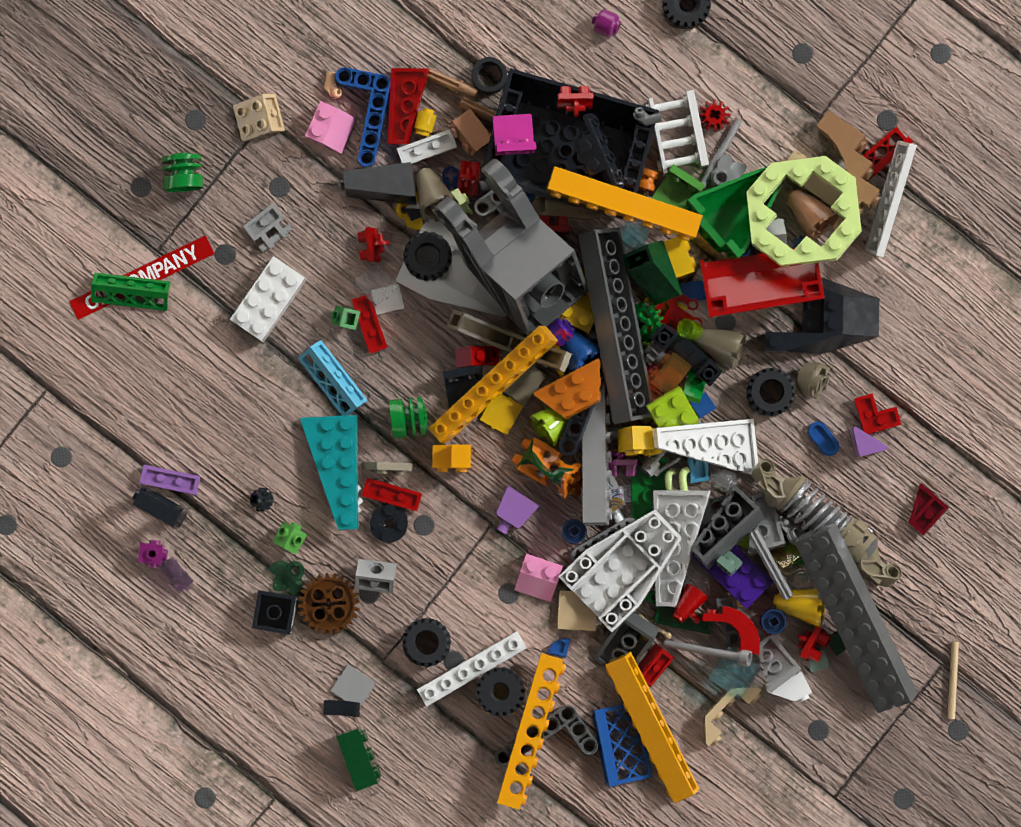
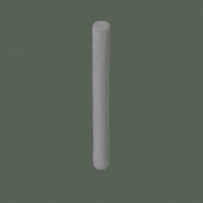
M735 118L700 182L705 185L704 188H706L710 180L711 172L717 168L718 160L726 152L741 125V120Z

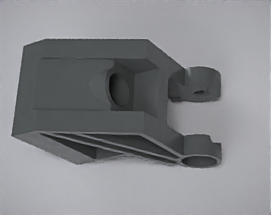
M493 159L480 170L487 177L485 182L498 195L503 207L502 212L478 231L476 229L477 224L470 220L462 208L448 196L434 207V212L441 223L452 233L465 266L513 323L525 335L529 336L538 326L547 327L589 291L575 250L540 220L527 196L516 183L511 173L500 161Z

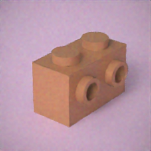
M468 109L449 125L451 134L460 140L464 151L470 153L471 156L489 143V132L471 109Z

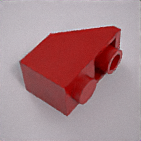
M493 346L455 348L456 368L480 365L481 367L496 366L499 363V351Z

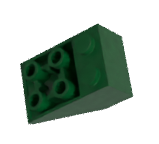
M663 240L646 244L622 255L629 275L655 306L682 295Z

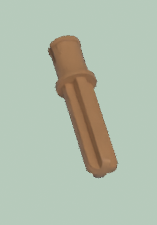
M432 69L429 71L427 79L456 91L457 95L461 94L472 100H475L479 90L467 85L463 80L459 82Z
M465 97L462 98L459 104L460 108L466 111L471 109L475 115L492 122L493 125V117L496 116V111Z

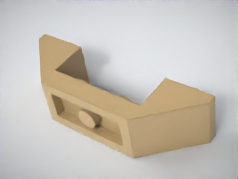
M730 687L704 715L705 743L708 746L711 744L714 746L722 738L720 736L722 732L711 721L713 719L715 721L718 720L723 714L721 710L726 705L730 707L737 698L734 696L738 694L747 704L750 702L755 703L761 696L759 694L761 689L759 687Z

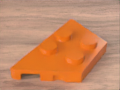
M598 358L537 390L533 394L565 419H568L600 402L601 360Z

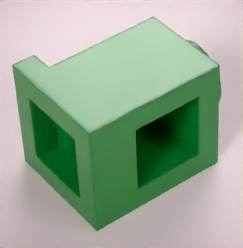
M335 306V310L331 314V324L356 330L360 311ZM349 313H352L350 324H347Z

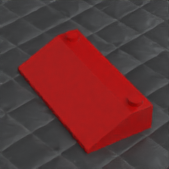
M764 253L704 263V260H700L709 318L825 299L819 262L781 267Z

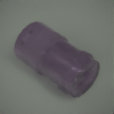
M171 557L159 567L178 593H181L183 590L188 592L191 589L189 586L194 581L178 564L177 559Z

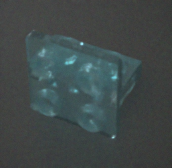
M731 647L726 649V651L737 652ZM721 658L716 662V667L709 676V680L738 699H742L761 667L752 661L750 666H743L736 660Z

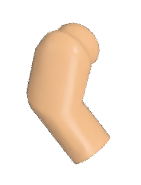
M327 71L324 89L331 98L337 99L341 97L342 90L335 84L336 73Z

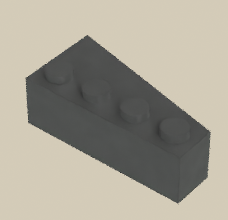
M736 485L731 489L732 492L728 498H725L722 502V506L717 514L713 515L708 527L704 528L691 547L695 557L708 570L721 555L724 556L765 518L760 508Z

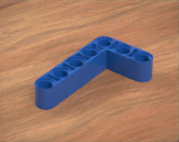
M342 67L335 74L337 83L340 86L371 93L358 154L360 165L363 168H371L375 165L390 94V80L382 74ZM343 73L350 75L349 80L346 82L339 80L340 75ZM360 77H367L368 83L360 85L358 80ZM381 80L387 82V86L384 89L377 87V83ZM376 99L383 100V105L379 108L373 106V102ZM371 118H378L380 123L377 126H371L369 124ZM367 137H375L376 142L373 145L366 144ZM364 155H371L372 161L365 164L362 162V158Z

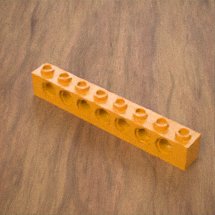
M538 326L429 427L439 442H450L558 342L556 337L546 326Z
M544 653L540 654L497 800L498 804L520 810V806H525L527 795L524 794L525 789L531 786L533 776H530L532 768H536L538 757H535L537 749L541 750L544 739L541 738L543 731H547L550 721L546 718L548 712L552 713L555 704L552 701L553 694H558L560 683L557 682L559 675L563 676L566 667L561 658ZM546 670L554 672V678L551 681H546L543 678V673ZM540 689H546L549 692V696L546 699L538 697L537 693ZM536 707L543 710V715L540 718H535L532 715V711ZM530 726H534L538 730L537 735L534 737H530L526 733L527 728ZM524 745L532 747L530 755L522 754L521 748ZM518 764H524L527 767L524 774L516 772L515 768ZM514 782L521 785V790L517 793L510 790V785Z

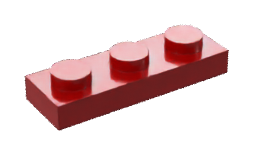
M370 294L351 299L354 309L360 311L358 321L369 353L373 354L387 349L388 346Z
M367 478L362 496L418 511L423 493Z

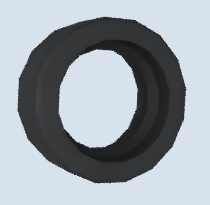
M485 57L474 64L472 82L479 92L493 95L504 88L507 69L499 59ZM493 65L499 69L501 78L495 86L486 87L480 83L478 73L483 66Z

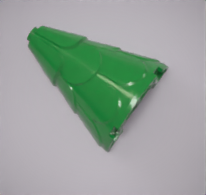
M767 167L743 174L740 178L697 193L686 202V210L703 215L698 229L699 234L720 254L722 252L727 253V258L738 259L745 253L751 241L747 191ZM783 181L771 194V196L765 201L764 205L767 206L769 209L771 208L783 184Z

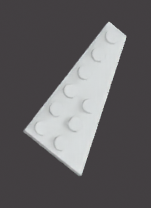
M754 419L653 428L654 447L656 449L752 475V469L758 463Z
M653 491L654 510L682 537L655 581L656 606H677L692 556L691 547L696 542L710 491Z

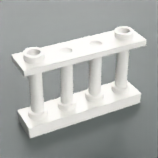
M694 90L686 91V97L680 100L654 105L653 98H649L648 104H645L646 107L659 111L685 107L689 110L687 118L655 124L654 134L660 159L657 160V167L659 172L662 171L663 176L667 175V168L672 167L673 164L680 166L696 162V164H700V168L709 166ZM686 125L692 126L693 134H690L689 137L661 142L659 131ZM688 144L696 145L697 153H694V155L665 161L663 149Z

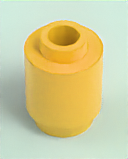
M423 108V111H418L414 125L415 134L429 137L437 115H434L433 110Z

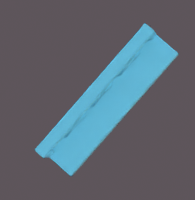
M322 340L310 346L298 357L299 361L342 416L350 415L355 409L368 401ZM308 354L313 359V364H310L305 358ZM319 371L324 373L325 379L319 376ZM330 386H334L337 390V395L332 393ZM342 401H345L350 407L348 411L342 406Z

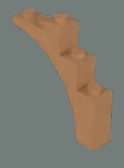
M827 111L817 124L818 132L832 143L839 152L846 171L856 178L859 212L861 215L863 207L870 211L872 207L875 208L881 201L880 190L865 181L866 179L869 180L874 173L873 163L858 153H861L867 145L866 136L830 111ZM838 217L833 226V231L845 220L843 217Z

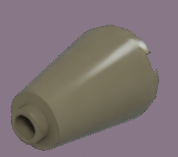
M423 168L416 174L420 214L425 221L429 222L428 219H434L435 222L440 221L434 212V207L447 196L456 203L457 200L432 169Z
M701 327L698 330H694L691 340L706 354L733 370L742 356V343H746L747 334Z

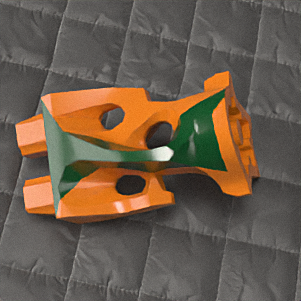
M535 437L533 440L524 438L521 447L526 449L524 456L516 454L512 459V463L517 466L516 469L544 486H547V480L550 478L558 487L559 494L564 498L569 494L579 496L583 487L582 464H565L560 459L562 454ZM546 452L551 453L549 458L545 457ZM558 466L556 471H550V467ZM539 470L543 473L541 478L536 475V472Z

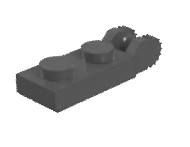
M731 595L715 598L718 614H721V606L737 609L736 600ZM720 622L727 649L730 651L733 647L730 635L737 634V631L732 625ZM737 634V643L739 646V637Z

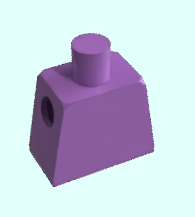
M508 486L496 513L497 516L502 518L496 529L504 534H507L512 525L519 529L536 511L539 505Z

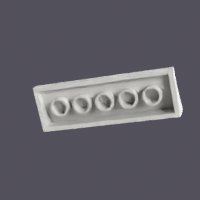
M897 141L881 194V201L878 204L865 251L884 257L917 145Z

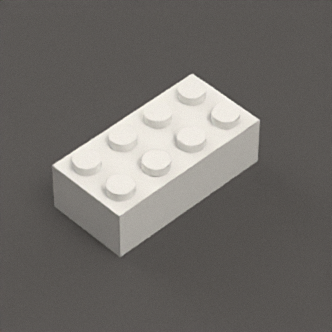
M273 256L230 320L264 343L307 279Z

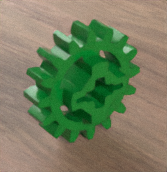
M638 302L635 304L641 341L647 344L653 341L651 336L662 325L660 321L664 318L659 317L660 310L655 311L654 304L649 306V302Z

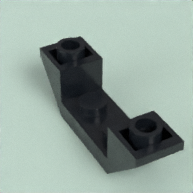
M662 323L651 336V339L664 350L668 348L696 371L695 375L708 386H711L721 375L722 370L709 355L678 330Z

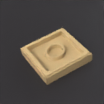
M559 590L557 629L596 631L597 616L573 591Z

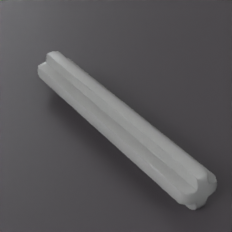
M757 529L751 531L749 537L784 600L789 599L793 596V593Z

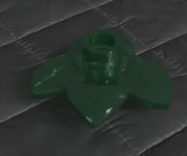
M281 560L269 567V570L277 575L273 582V590L283 591L289 589L292 595H296L303 586L302 577L305 573L302 563L298 561L288 563ZM293 567H297L299 569L298 574L292 573Z

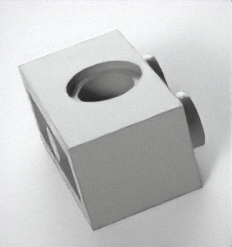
M358 559L354 589L393 594L397 564Z

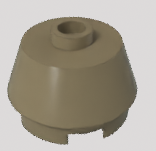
M805 363L797 373L796 388L809 399L819 400L821 398V395H819L821 390H826L829 383L830 375L827 374V371L830 370V367L825 366L824 363Z

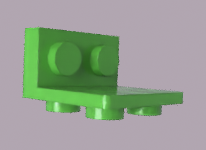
M673 164L652 196V199L686 210L687 200L693 195L702 192L705 185Z

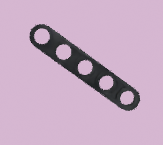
M600 368V373H601V385H600L599 390H601L602 385H603V382H604V380H605V378H604V372L602 371L601 368ZM595 404L587 408L585 416L580 417L576 414L569 418L559 444L561 453L566 457L574 456L577 453ZM575 424L580 426V432L576 435L570 432V428ZM568 442L574 446L573 450L569 453L564 452L563 449L564 445Z

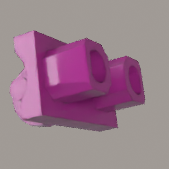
M612 451V457H618V460H612L609 463V470H611L612 476H619V466H625V476H636L637 466H641V460H625V457L631 456H625V453Z

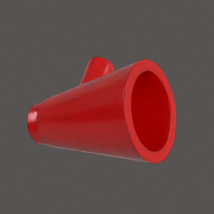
M686 584L672 617L680 623L688 617L696 624L699 623L701 617L694 611L708 599L707 596L695 586Z

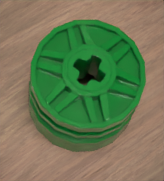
M183 152L162 157L161 163L167 164V166L162 167V171L171 173V175L163 177L164 191L186 192L203 189V175L194 173V171L202 168L201 164L196 163L202 160L201 155Z
M422 396L417 397L418 405L415 406L413 398L410 397L407 407L404 406L402 398L389 400L394 439L406 438L407 429H411L413 436L417 437L416 428H420L421 436H426L428 418Z

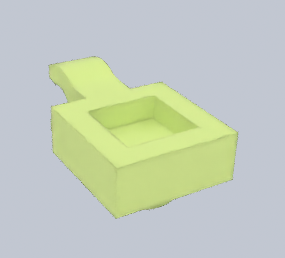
M458 188L451 191L453 197L457 200V204L465 214L469 213L472 215L473 211L468 205L470 202L466 194H461Z

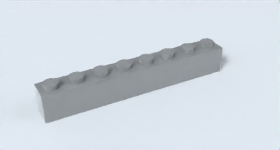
M605 380L600 390V402L595 404L582 438L583 524L586 526L609 525V520H612V509L609 508V501L612 500V491L609 489V482L612 481V472L609 470V463L612 462V454L609 451L612 436L611 432H608V425H611L612 419L611 413H608L610 402ZM587 409L582 411V416L586 415Z

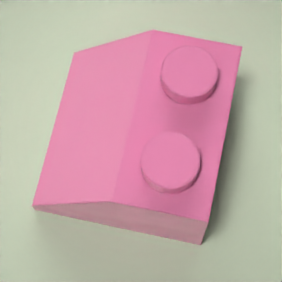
M320 101L305 137L307 140L342 154L357 119L336 107Z
M526 554L514 590L551 602L559 580L558 576L561 574L563 566Z

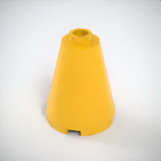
M817 589L791 590L793 596L786 600L783 599L780 592L775 594L773 605L776 606L777 610L812 625L822 626L826 610H824L825 604L822 598H817Z

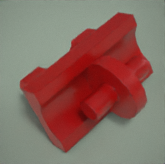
M561 86L557 99V109L566 108V112L573 111V116L578 117L579 111H586V108H592L594 96L593 93H590L589 86L578 87V93H571V87Z
M461 160L458 189L461 194L465 193L466 196L476 197L480 162Z
M539 215L540 220L556 234H569L570 226H568L567 216H557L556 226L549 225L548 215Z
M365 227L364 231L357 233L359 243L367 242V249L360 250L359 252L360 260L374 263L381 262L380 253H385L384 246L390 245L389 241L383 240V234H378V228Z
M816 626L813 633L806 630L804 636L797 635V638L801 640L798 647L803 649L800 654L802 659L816 663L819 662L822 653L815 650L817 644L819 643L827 647L831 641V638L824 633L825 631L822 628Z

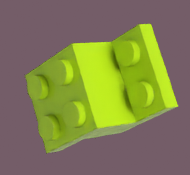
M680 386L646 405L657 428L699 424L697 421L699 419Z

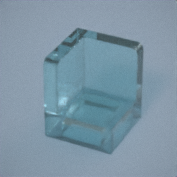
M626 222L622 239L623 243L644 246L648 228L643 227L642 224Z

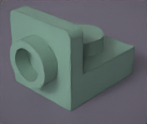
M728 551L724 556L721 555L716 561V565L729 577L743 563L731 551Z

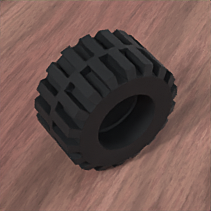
M423 231V233L415 234L416 236L411 237L409 242L406 243L403 253L407 270L416 279L427 282L442 278L448 272L452 263V251L449 243L443 236L436 234V232ZM426 245L435 247L439 252L438 263L429 268L421 266L416 258L418 250Z
M774 367L760 370L752 376L746 387L748 404L752 406L755 412L763 416L782 414L790 408L795 399L796 389H794V381L791 380L790 375H787L785 371ZM766 381H775L781 387V398L775 403H766L760 397V387Z
M422 618L413 622L406 629L402 639L405 655L411 662L424 667L434 666L442 662L449 653L451 646L450 633L445 625L432 618ZM431 631L437 636L438 646L434 652L424 654L417 649L415 640L419 633Z

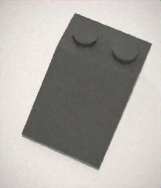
M633 612L609 634L593 659L605 666L612 659L631 651L636 663H638L655 639L659 628Z

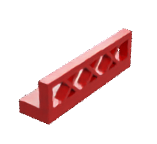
M897 126L863 155L868 160H872L874 173L871 178L892 161L896 145L889 144L890 137L894 133L901 138L902 142L913 143L910 137H905ZM878 147L886 148V156L883 158L875 157V151Z

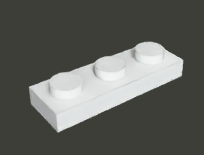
M449 129L397 148L402 163L411 162V164L456 149L457 145Z

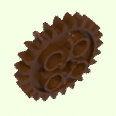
M328 573L325 574V578L318 574L317 581L313 577L311 578L313 584L305 583L308 588L307 590L301 589V592L305 595L304 597H298L299 600L303 601V604L298 605V607L303 608L299 615L305 614L306 617L303 619V622L309 620L308 628L314 625V632L322 629V635H324L326 630H329V634L332 635L335 629L339 634L340 627L347 630L346 623L353 625L351 617H358L354 614V611L360 610V608L355 607V604L360 603V600H355L359 593L352 592L355 586H348L350 580H347L345 583L343 582V575L336 579V573L333 574L332 578L329 577ZM317 589L324 592L322 600L314 598V592ZM334 589H342L343 596L341 599H336L333 596ZM327 598H330L331 602L346 601L345 605H333L331 609H328V606H312L313 603L327 602ZM337 607L344 609L345 614L342 618H337L334 614V610ZM319 608L325 611V617L322 620L317 619L315 616V612Z

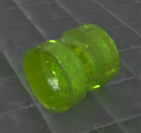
M690 319L681 320L677 326V332L681 337L693 341L699 339L703 332L701 324Z

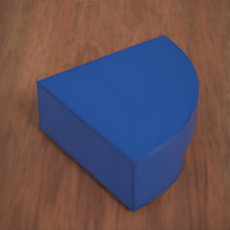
M563 638L555 641L549 647L547 653L566 658L570 639Z

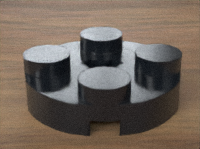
M391 504L378 507L370 519L371 532L378 540L388 543L400 540L406 534L408 528L406 513L400 507ZM385 519L394 520L392 523L394 527L392 529L384 527L386 524Z

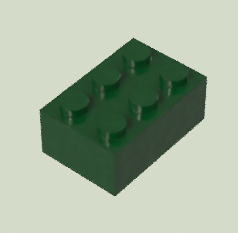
M359 726L338 734L336 737L355 790L359 791L378 784L379 778L382 775L378 765L374 766L373 760L375 755L372 747L368 748L366 741L369 739L366 730H361Z

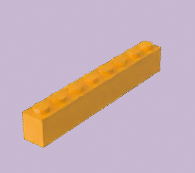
M558 167L553 168L546 189L552 197L560 199L562 196L568 198L570 203L579 205L580 202L586 204L588 209L594 211L601 209L605 211L606 215L612 217L619 215L624 217L623 220L634 223L637 221L642 223V226L645 228L653 229L655 227L661 229L660 232L663 234L671 235L673 233L679 235L678 238L684 241L696 238L703 216Z
M631 651L612 659L605 665L606 672L612 678L615 690L621 696L624 708L629 712L632 724L638 730L641 742L647 748L649 758L655 764L658 776L667 788L668 796L676 803L695 795L699 787Z

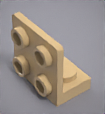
M261 94L233 105L243 142L267 133L285 131L276 94Z

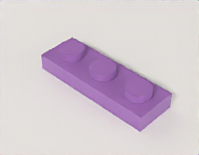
M143 465L140 484L197 495L201 476Z

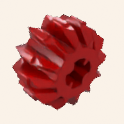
M713 99L712 105L706 101L705 106L707 108L700 107L703 113H700L699 117L704 118L701 121V125L707 123L705 130L708 131L710 126H713L712 130L716 132L717 126L720 130H723V124H729V121L725 118H730L731 114L724 113L729 107L725 106L722 108L723 101L716 105V99ZM711 112H713L714 114H719L717 120L715 118H710L712 114Z

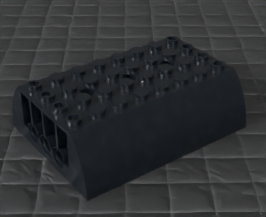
M510 68L496 116L531 114L536 151L526 154L495 155L494 129L492 128L482 168L491 160L497 159L511 173L524 193L606 215L604 210L598 209L594 211L586 208V204L579 202V205L568 202V198L562 196L560 199L549 195L550 192L546 191L554 167L589 177L574 141L590 134L583 115L593 113L599 120L601 132L607 138L609 151L614 154L616 167L623 175L622 180L624 184L616 187L634 193L638 192L655 124L644 126L634 118V110L642 107L643 111L649 115L659 113V110L590 91L594 96L592 108H586V111H579L578 117H574L573 111L566 112V108L557 109V99L561 86L571 87V93H578V87ZM564 146L571 150V154L567 157L560 153V149ZM607 170L589 177L613 185ZM481 171L479 180L485 181L487 177ZM616 215V217L613 218L623 220L624 217Z

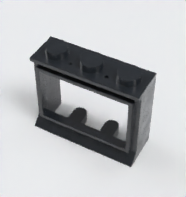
M142 487L140 490L137 489L132 498L134 506L172 527L175 525L181 527L191 509L183 508L149 488Z

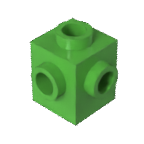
M283 521L272 542L297 554L307 534L301 531L302 527L292 522L290 525Z

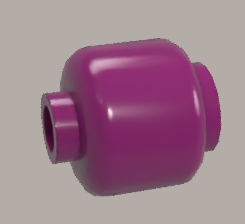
M603 9L599 14L595 13L592 24H594V31L596 33L611 37L618 33L621 21H619L617 14Z

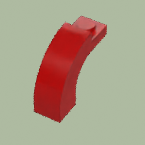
M721 606V614H718V610L706 609V613H701V621L726 622L732 625L739 637V651L748 650L752 654H760L758 631L753 622L744 613L726 606Z

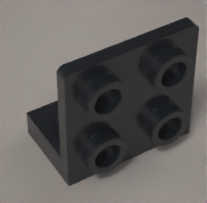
M481 365L443 371L449 409L483 378Z

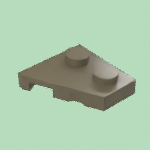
M362 462V470H376V474H387L388 471H394L396 475H405V471H412V463Z

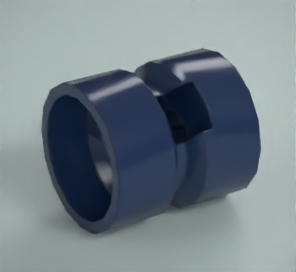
M570 519L564 523L562 536L567 542L572 544L579 543L586 537L587 528L581 520Z
M768 609L761 614L759 623L765 632L778 634L786 627V617L777 609Z

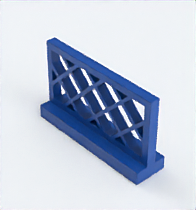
M623 704L591 710L605 785L607 787L653 777L647 748L643 746L642 742H638L639 738L641 741L640 734L638 733L635 739L626 734L632 725V720L623 715L625 711ZM614 711L618 714L613 724L607 721L605 712ZM621 717L630 722L624 732L615 726ZM613 728L622 733L617 743L610 739V733ZM624 736L633 741L628 750L619 745ZM636 743L642 747L643 751L639 758L630 753ZM617 747L626 752L620 762L614 758L613 754ZM628 755L637 760L632 769L623 764ZM639 762L646 766L647 774L638 775L634 772ZM622 766L629 771V774L625 779L618 780L617 772Z

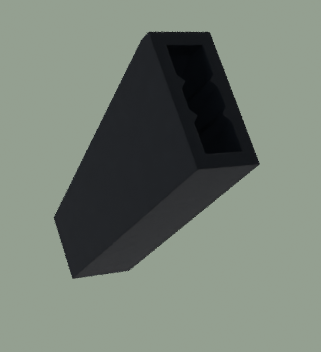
M411 162L343 171L344 178L340 179L341 189L346 191L347 197L417 205Z

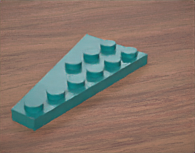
M357 415L300 418L337 529L339 531L358 530Z

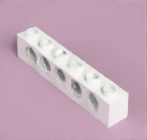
M518 631L421 686L417 691L425 705L428 706L527 647Z

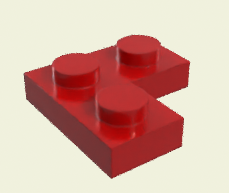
M873 393L854 398L861 427L865 433L871 434L902 425L897 406L878 411Z

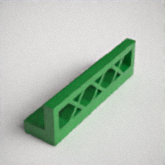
M95 272L91 283V302L167 311L171 282ZM96 291H103L106 296H96ZM115 294H123L126 298L118 299ZM142 296L145 300L137 301L134 297ZM153 299H164V304L155 303Z

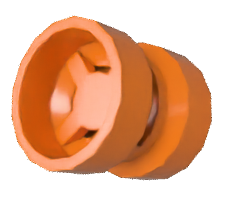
M644 168L638 189L653 192L655 188L654 181L658 177V172Z

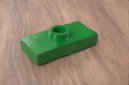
M690 367L683 392L688 400L699 404L706 383L695 375L696 371Z

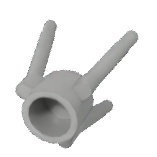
M662 451V454H658L655 458L646 456L641 462L643 465L640 468L647 476L652 477L654 475L657 477L662 471L683 459V457L679 456L659 468L660 463L658 461L666 453V451Z

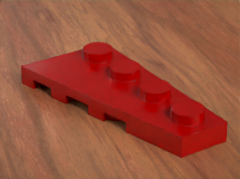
M391 68L388 123L389 145H408L430 69Z

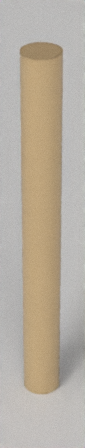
M951 642L947 719H955L959 642Z

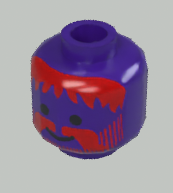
M557 318L547 326L558 340L555 345L559 347L563 346L573 337L574 328L565 318Z

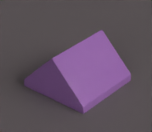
M852 427L849 430L855 458L885 451L888 448L887 445L857 427Z

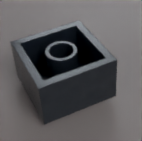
M258 590L252 628L291 635L298 596Z

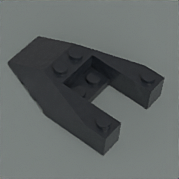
M821 278L825 299L803 302L802 333L765 332L763 336V352L823 354L879 337L880 298Z

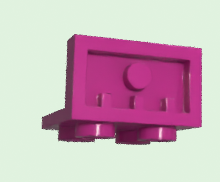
M531 114L493 117L495 155L526 154L536 151Z

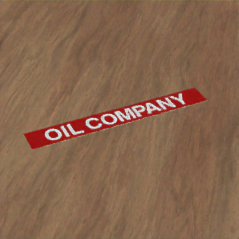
M205 235L122 276L162 280L215 253ZM91 291L69 301L78 320L110 305L91 302ZM96 291V296H106L103 291ZM115 294L118 299L125 298L123 294Z

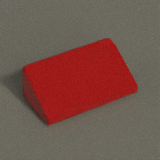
M655 644L638 664L650 688L674 659L672 655L658 644Z

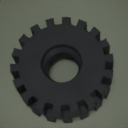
M663 0L662 7L665 17L669 19L668 22L675 24L677 28L683 27L682 29H693L695 26L701 25L706 20L711 7L710 0H693L694 8L691 11L685 12L679 6L680 0Z
M497 667L485 672L479 679L476 687V698L479 701L480 707L482 706L484 711L494 716H505L515 712L522 705L525 698L526 689L524 688V681L520 678L521 676L507 667ZM498 684H503L508 689V695L504 699H497L493 694V689Z

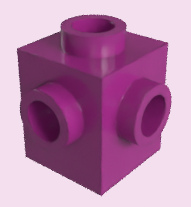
M149 540V543H140L138 562L147 563L146 567L158 568V564H163L164 561H167L168 550L165 549V545H161V541ZM153 550L156 552L155 557L151 554Z

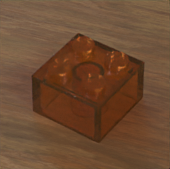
M674 352L672 355L667 354L660 363L663 367L660 370L656 369L649 377L651 381L650 386L661 395H664L677 387L692 365Z

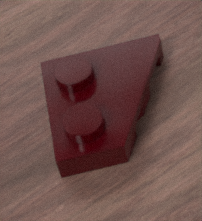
M922 483L918 488L909 525L920 535L924 536L949 507Z

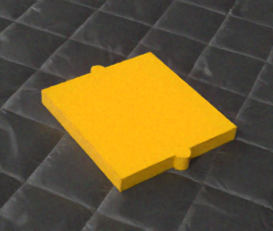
M500 394L487 406L480 420L490 425L493 430L497 429L508 435L523 405L512 400L510 396L507 397Z

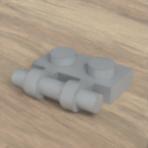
M274 203L243 226L255 242L260 238L263 239L264 242L258 246L262 252L268 248H273L277 241L282 237L286 238L288 233L293 230L289 223L283 228L279 224L285 218ZM275 227L278 232L268 238L266 233Z

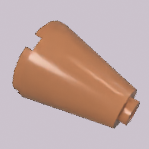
M794 188L787 194L786 202L804 233L811 240H815L827 231L828 225H833L838 218V214L830 207L801 188L797 190Z

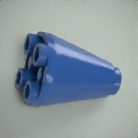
M576 329L573 331V337L560 347L561 350L572 354L568 364L570 372L598 358L601 360L599 346Z

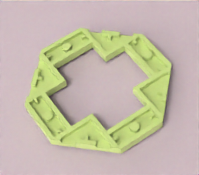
M826 156L771 163L747 191L752 245L781 267H790V265L814 264L828 260L829 262L837 261L862 232L856 178ZM814 173L842 193L831 206V209L845 220L822 247L806 236L793 250L766 230L777 217V214L765 206L764 203L786 177L802 187Z

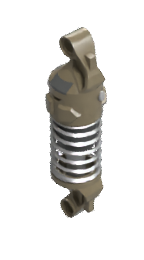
M767 458L761 459L752 469V477L756 487L763 492L769 507H774L784 512L792 505L787 513V518H791L799 511L794 520L795 524H798L807 516L801 526L802 530L809 528V531L836 522L863 580H869L876 587L878 585L891 587L902 576V570L898 565L881 563L878 551V538L872 534L873 530L867 527L864 522L853 517L851 518V516L846 517L847 512L842 514L839 511L840 506L836 508L831 507L833 504L832 500L827 503L823 502L825 494L813 502V498L818 493V488L814 489L808 496L805 495L811 486V482L808 483L804 476L777 477L774 463Z

